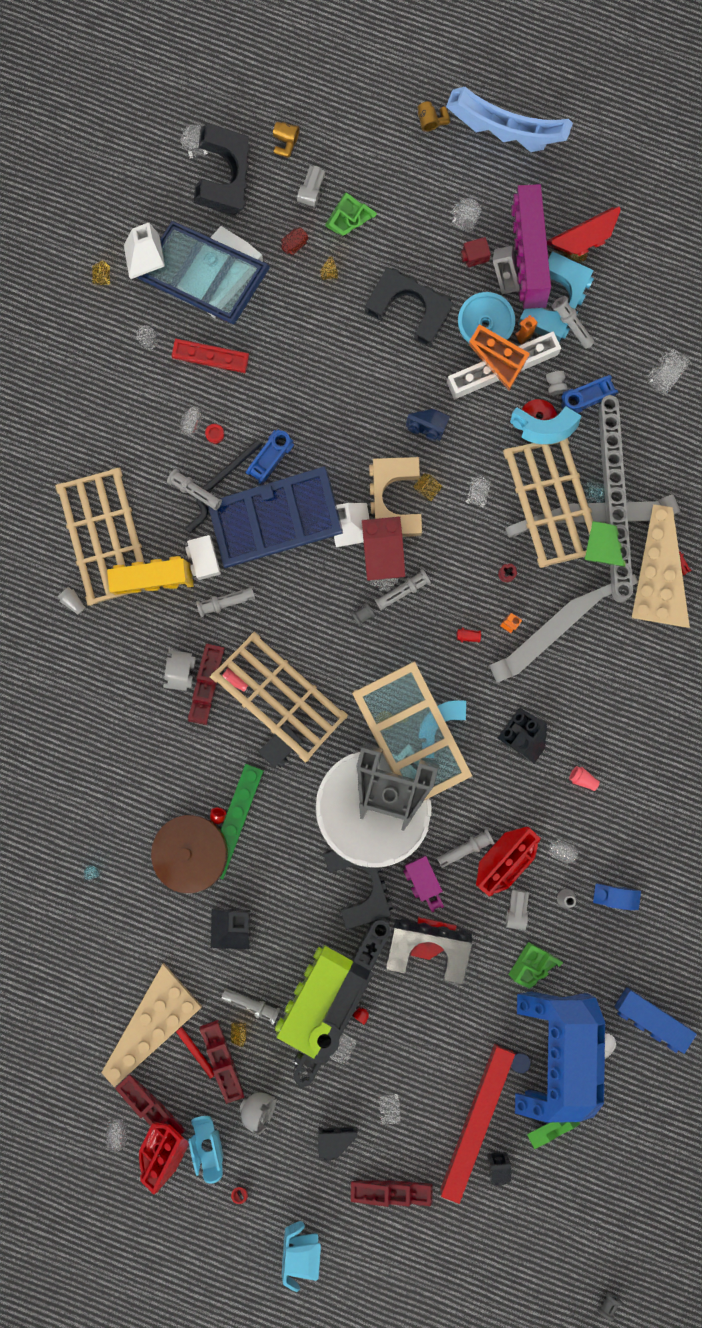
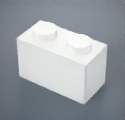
M210 535L187 541L188 546L185 548L188 558H192L193 565H190L192 575L196 576L198 580L220 575L221 572Z

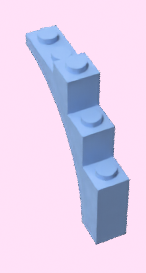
M466 87L453 89L446 108L475 132L489 130L502 142L517 140L530 152L544 150L546 144L566 141L573 124L569 119L542 120L514 114L488 103Z

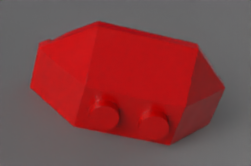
M620 206L612 207L547 240V245L569 254L581 256L589 252L588 248L592 246L596 248L605 244V240L612 235L621 211Z
M528 826L505 832L479 861L476 886L487 896H492L494 893L508 889L535 859L538 843L541 838Z
M158 1122L152 1123L139 1150V1164L142 1173L140 1181L153 1195L161 1189L177 1170L189 1146V1142L171 1125Z

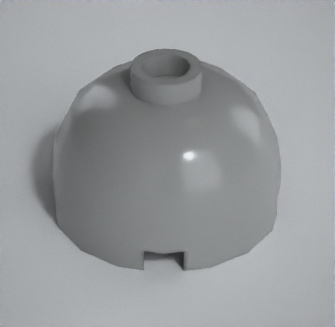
M257 1092L242 1101L240 1105V1110L242 1111L241 1120L248 1130L257 1135H260L265 1130L266 1126L263 1124L266 1120L270 1121L276 1105L275 1097L267 1093Z

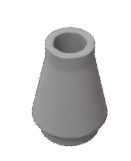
M67 587L58 595L59 602L77 615L86 608L74 589L71 590L70 587Z
M564 889L558 893L557 902L565 909L574 907L576 895L573 891ZM568 898H571V902H568L567 904L566 900Z

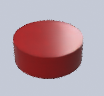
M211 424L205 430V436L210 443L218 444L224 439V430L218 424Z

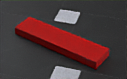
M175 338L171 357L172 359L246 373L249 353Z

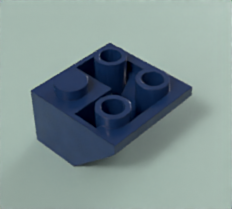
M434 409L411 413L407 416L406 427L414 434L421 433L426 435V438L431 441H441L450 416Z

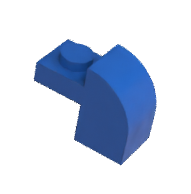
M595 884L593 903L617 909L639 910L641 891L625 887Z

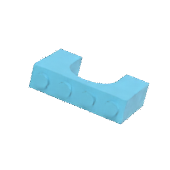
M552 251L548 259L550 279L562 284L569 294V305L575 309L577 304L581 306L586 296L583 294L585 287L589 289L594 279L591 275L594 270ZM543 308L524 309L518 325H520L521 321L531 315L538 322L534 332L544 336L554 331L558 342H560L561 338L565 339L570 330L567 327L568 324L561 321V316L557 311H548Z

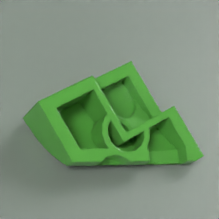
M346 192L343 194L325 226L335 233L344 236L354 228L374 218L377 213L364 203L358 202Z
M592 521L585 560L625 567L626 562L622 558L620 550L622 546L618 540L617 526Z
M528 942L508 975L514 982L530 989L539 979L549 975L548 971L556 965L560 967L563 962Z
M550 1122L527 1134L534 1149L574 1129L580 1125V1122Z

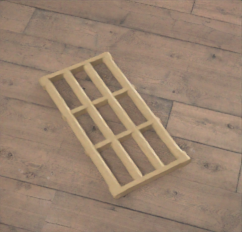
M568 438L558 442L560 443L570 475L559 477L549 446L553 444L531 443L503 450L516 486L515 491L518 493L527 521L526 526L530 530L540 568L585 557L586 551H583L573 518L583 515L590 535L593 521L592 511L588 506L579 479L580 474L577 473ZM542 447L552 477L551 480L541 481L532 449ZM523 451L534 484L523 486L514 458L515 453ZM572 480L581 510L570 511L562 486L563 482ZM554 485L563 515L552 516L543 487ZM536 489L545 519L534 521L526 491ZM562 520L566 521L576 552L566 556L555 522ZM548 525L558 558L547 560L537 526Z
M121 468L111 469L106 472L55 485L57 494L60 495L67 521L66 528L69 529L77 559L76 565L79 566L85 588L87 606L127 595H114L110 593L104 558L115 556L117 565H125L122 553L134 551L136 562H143L145 564L141 551L142 545L139 544L131 515L132 509L129 507L122 482ZM112 475L122 507L121 510L114 512L110 510L102 478ZM94 480L104 513L96 517L92 516L84 483ZM77 486L85 515V520L74 522L66 488ZM123 514L132 546L125 548L120 547L113 517ZM106 520L114 551L102 553L94 522ZM83 525L88 526L95 556L85 559L76 527ZM94 561L98 563L106 596L98 598L94 596L86 563Z
M253 632L211 674L210 678L224 687L242 704V707H246L271 730V733H275L306 763L340 723L347 719L348 714L336 707L316 689L315 685L308 682L288 664L287 660L281 658L260 639L261 637L256 632ZM251 642L279 665L273 673L245 649ZM239 654L267 678L261 685L233 662ZM226 667L232 670L255 691L249 698H246L220 674ZM282 669L308 691L302 698L276 677ZM270 681L296 704L290 711L264 690ZM257 695L261 696L283 716L278 724H275L251 702ZM310 695H313L339 719L333 726L304 702ZM299 707L327 732L321 740L292 715ZM286 720L315 745L309 753L280 728Z

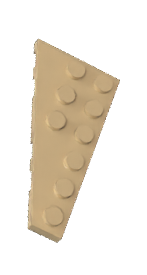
M653 504L632 618L690 628L673 507Z
M164 963L101 1072L113 1087L119 1084L202 1008V1005Z

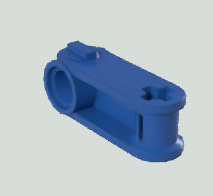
M608 375L574 390L572 388L563 392L561 396L562 409L566 406L574 412L580 413L583 409L602 402L603 398L608 395L615 396L619 392L613 386L612 376ZM568 399H574L577 405H571Z
M274 430L269 436L268 442L248 467L246 474L259 480V484L262 485L285 454H288L294 447V440L285 431ZM279 438L286 439V443L283 446L276 444Z

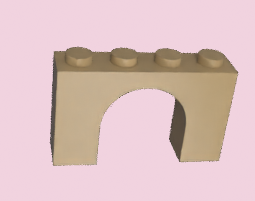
M419 457L373 459V465H369L370 476H373L374 483H370V495H374V502H371V514H375V519L400 516L402 537L421 536V514L399 515L392 513L386 508L382 499V494L390 483L402 480H419Z

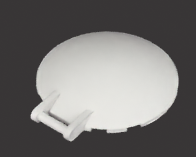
M408 744L397 756L394 754L392 756L395 762L404 759L406 755L410 756L415 752ZM360 752L350 754L338 761L327 772L320 784L316 798V817L320 831L328 845L349 862L374 868L398 863L410 856L424 840L431 817V800L428 798L423 801L404 831L401 830L404 820L367 810L364 819H360L358 773L356 767ZM382 754L378 769L392 773ZM419 759L418 761H416V762H414V763L418 766L420 760H422V759ZM410 764L400 769L402 776L415 779L417 770Z

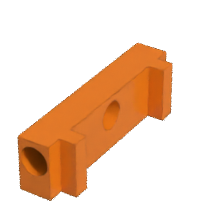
M531 315L519 323L521 330L515 334L521 345L532 337L538 322Z
M510 613L500 627L512 633L522 620L513 613Z

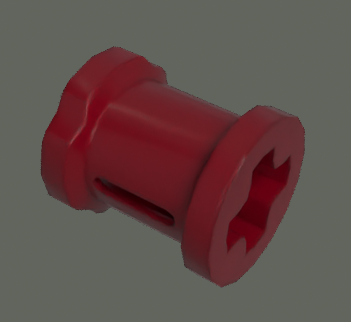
M510 563L504 564L498 572L499 579L504 583L511 582L517 575V568ZM511 570L510 575L505 577V571Z

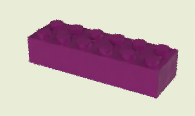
M541 184L518 185L517 193L513 194L511 216L515 217V221H513V233H516L514 249L518 250L516 267H519L520 270L517 274V282L521 284L519 301H523V309L546 308L551 291Z

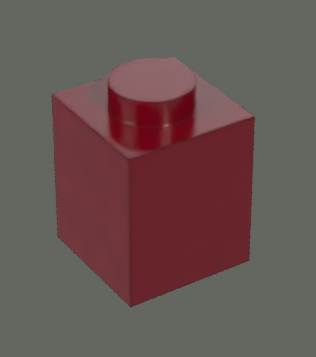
M486 237L464 243L461 251L462 261L466 262L467 267L489 262L491 257Z

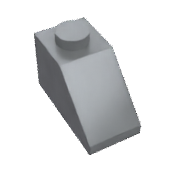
M513 246L494 250L493 263L501 293L506 294L519 291L520 284L517 282L518 267H516V256Z

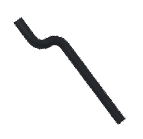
M257 439L202 488L207 492L212 490L261 447L262 443ZM197 498V504L201 509V513L185 527L189 533L204 522L208 516L207 505Z

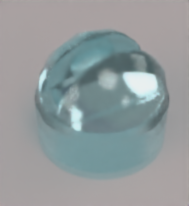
M88 866L84 870L85 880L100 877L99 870L95 866Z

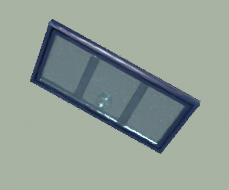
M171 221L160 239L165 266L140 275L137 278L234 325L270 267L267 263Z

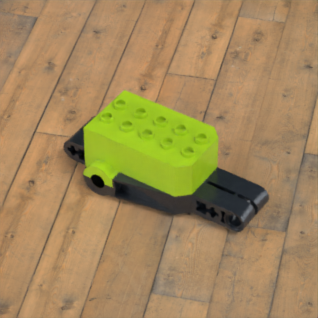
M376 920L369 924L351 960L325 945L322 948L318 947L313 956L315 958L313 964H309L303 974L305 976L303 983L299 982L294 991V994H296L293 1001L289 1000L285 1008L286 1014L284 1018H280L275 1026L276 1038L299 1050L293 1060V1065H295L293 1076L296 1084L306 1087L310 1085L321 1065L327 1063L330 1056L338 1049L339 1039L373 976L371 970L390 935L391 929L386 921ZM379 924L383 927L381 935L375 933V927ZM367 944H369V945L372 944V947L374 948V950H373V951H370V950L368 951V949L366 948V945H367ZM363 951H364V952H367V951H368V954H370V957H368L366 954H362V952H363ZM322 1034L330 1036V1038L326 1037L324 1040H318V1037ZM303 1064H305V1065L307 1066V1068H306L307 1076H306V1075H303L302 1077H300V1073H299V1072H302V1073H303V1072L305 1071V1067H304V1065H303Z

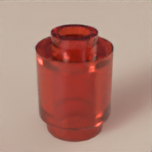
M301 227L294 228L281 240V248L287 255L289 253L294 255L307 244L306 241L309 237Z

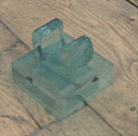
M587 482L585 487L587 503H604V485Z

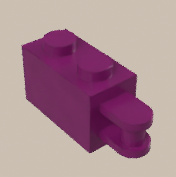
M426 855L404 864L406 869L403 872L407 881L412 880L414 887L411 889L415 898L420 897L421 902L426 900L432 913L435 912L434 909L443 908L444 905L439 897V893L443 891ZM436 895L437 900L430 903L429 898Z

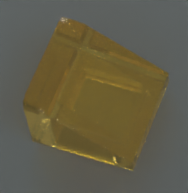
M424 473L413 488L429 501H432L442 486L430 474Z
M233 1022L231 1024V1042L239 1047H243L246 1042V1024Z

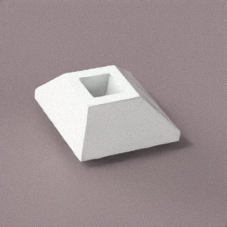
M146 223L133 228L124 244L130 279L165 266L160 237L150 223Z
M367 503L336 505L343 529V534L334 536L336 547L363 543L361 522L362 520L369 519Z

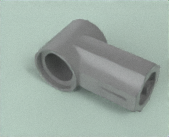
M309 167L304 184L300 186L297 202L316 207L320 195V187L325 176V171L320 167Z
M512 890L510 908L506 915V928L526 930L529 892Z

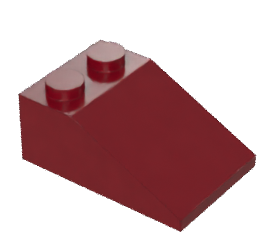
M401 517L362 520L367 581L405 577Z

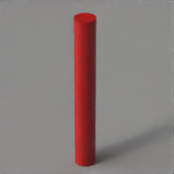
M181 1026L176 1033L211 1079L215 1076L213 1068Z

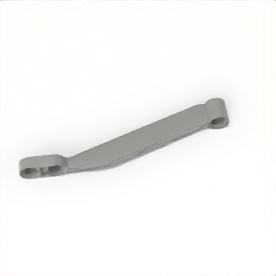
M674 494L658 501L626 502L628 522L650 521L653 504L673 507L674 515L681 512ZM579 503L568 504L571 512L581 510ZM588 503L592 511L593 521L607 522L605 503ZM561 507L551 511L553 517L563 515ZM544 514L534 516V521L545 519ZM612 514L614 519L621 520L620 515ZM583 515L573 518L574 523H586ZM524 520L507 527L508 537L511 538L530 531L526 526L527 521ZM558 521L555 524L566 523V521Z
M635 574L632 575L633 585L639 583ZM611 584L571 600L508 658L489 665L496 683L519 674L603 597L611 595Z

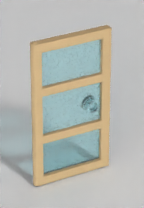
M415 661L359 690H354L352 694L379 748L383 749L382 754L392 773L415 779L420 760L439 764L435 784L425 800L472 777Z

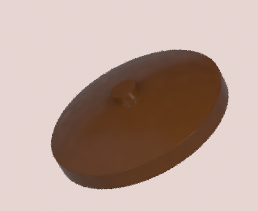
M196 815L179 816L168 821L156 834L151 850L152 865L158 878L168 888L180 893H196L211 887L223 874L228 858L226 840L220 829L210 820Z

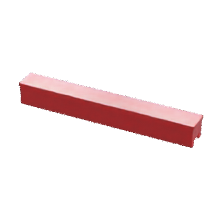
M494 1043L440 1188L441 1197L460 1204L515 1056L513 1050L505 1049Z

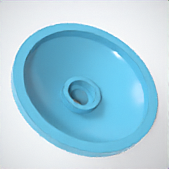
M482 292L471 296L464 302L459 312L458 327L461 335L469 343L478 325L486 322L489 326L485 328L508 340L515 326V314L512 306L505 298L492 292Z

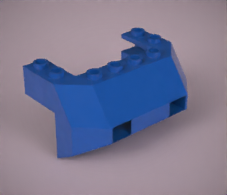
M533 991L517 994V1014L548 1020L549 1032L547 1094L533 1090H526L525 1095L516 1093L515 1114L543 1122H581L594 1118L604 1104L605 1020L596 997L588 993L568 997H558Z

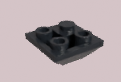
M519 708L497 739L534 764L545 750L547 724Z
M212 909L211 948L250 949L251 910Z

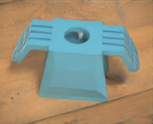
M210 1116L196 1117L191 1120L195 1135L189 1138L196 1176L199 1175L200 1164L202 1163L204 1181L209 1184L216 1183L223 1175V1150L219 1132L214 1129L213 1120ZM204 1140H211L213 1148L211 1151H205L202 1148Z
M302 1221L285 1228L283 1245V1285L295 1292L300 1290V1286L289 1276L314 1281L319 1279L321 1244L318 1243L317 1233L295 1236L305 1227Z

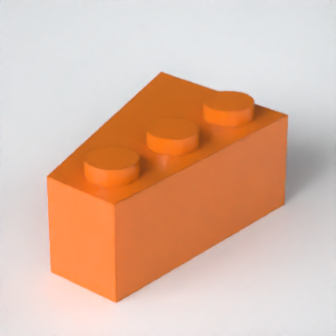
M480 324L469 341L470 347L504 386L510 390L528 360L530 353Z

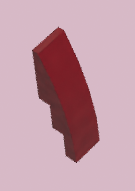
M211 644L205 645L188 716L189 722L207 725L217 683L210 676L222 664L224 647Z
M216 1020L200 1026L206 1051L213 1066V1073L226 1104L244 1098L245 1095L219 1021Z
M131 1074L115 1088L140 1118L143 1117L150 1126L154 1122L169 1124L180 1135L186 1130L165 1106Z
M384 1180L351 1181V1202L385 1207H389L390 1204L408 1207L411 1204L432 1205L433 1184Z

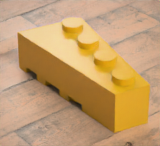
M180 556L170 557L169 561L154 559L148 564L134 562L132 566L125 567V565H114L113 569H107L109 591L114 595L138 593L141 592V588H144L145 591H157L160 589V586L177 589L179 584H186L187 587H194L191 564L181 559Z

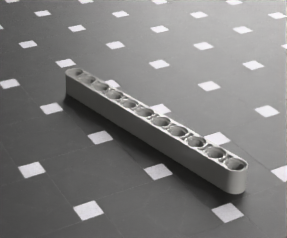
M608 395L603 398L598 413L607 524L617 526L618 532L622 535V539L618 540L622 546L620 550L624 554L623 560L626 562L625 567L610 565L612 597L615 601L622 603L632 595L633 581L619 402L616 397ZM609 404L613 409H607L604 405ZM606 422L612 423L614 427H608L606 425ZM612 440L615 446H610L607 441ZM608 459L616 460L617 464H611ZM610 477L617 478L618 483H613ZM611 495L618 496L620 501L612 500ZM612 514L620 515L621 520L614 519ZM617 570H623L625 577H620L617 574ZM618 589H625L627 596L620 595Z

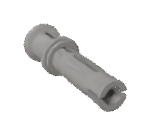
M566 296L558 298L552 304L553 310L559 313L561 321L568 324L585 349L591 347L594 344V340L577 318V311L569 305Z
M174 469L168 476L167 483L180 488L182 493L188 492L214 510L220 507L221 499L196 485L191 477H185L178 469Z
M421 569L420 573L412 578H406L405 583L375 600L379 609L382 610L411 592L416 593L417 589L426 584L429 585L431 582L425 571Z
M252 587L218 598L217 596H212L209 600L202 602L198 600L196 604L202 618L205 614L218 613L225 607L253 600L255 596Z
M485 829L483 833L475 837L471 836L468 842L437 857L441 867L444 868L474 851L475 853L480 852V849L495 843L489 831Z
M225 988L221 998L223 1001L255 1014L256 1018L261 1017L270 1021L272 1025H274L280 1008L275 1009L268 1006L264 1001H254L228 988Z

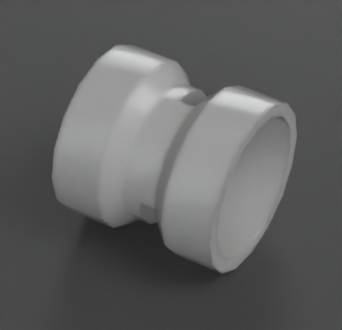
M555 371L546 375V380L550 385L548 388L549 395H559L568 390L567 384L564 383L566 378L564 371Z

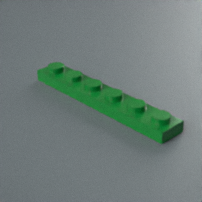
M248 764L244 766L221 828L227 844L228 858L220 879L225 877L264 770Z

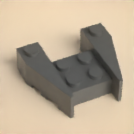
M364 744L361 747L356 766L360 819H364L367 810L404 820L401 828L404 831L432 790L439 764L420 760L415 779L378 769L383 749Z

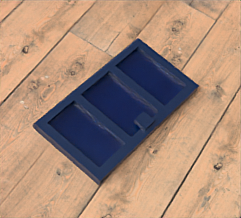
M325 466L219 498L222 500V503L217 510L208 506L224 568L343 534L330 478Z

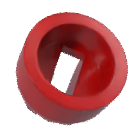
M213 808L210 813V820L214 824L223 823L226 811L222 808Z
M358 1008L352 1016L365 1025L369 1018V1013L364 1008Z
M243 1187L235 1188L231 1194L232 1201L236 1204L246 1202L248 1198L247 1190ZM239 1190L243 1195V1200L241 1199V1196L238 1193Z

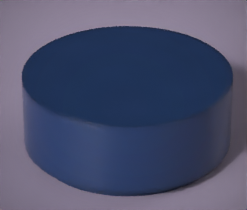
M523 1052L515 1053L511 1064L512 1069L517 1073L527 1072L531 1065L529 1057Z

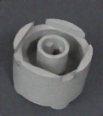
M169 650L168 653L172 654V657H167L164 679L168 680V684H164L163 688L187 691V688L192 686L193 676H189L190 669H194L196 658L192 657V653Z

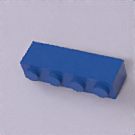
M628 987L625 988L614 1006L618 1010L617 1014L625 1020L632 1019L635 1021L633 1025L642 1031L645 1029L650 1031V1036L658 1042L664 1040L668 1043L667 1047L675 1053L679 1050L685 1054L697 1035L693 1030Z

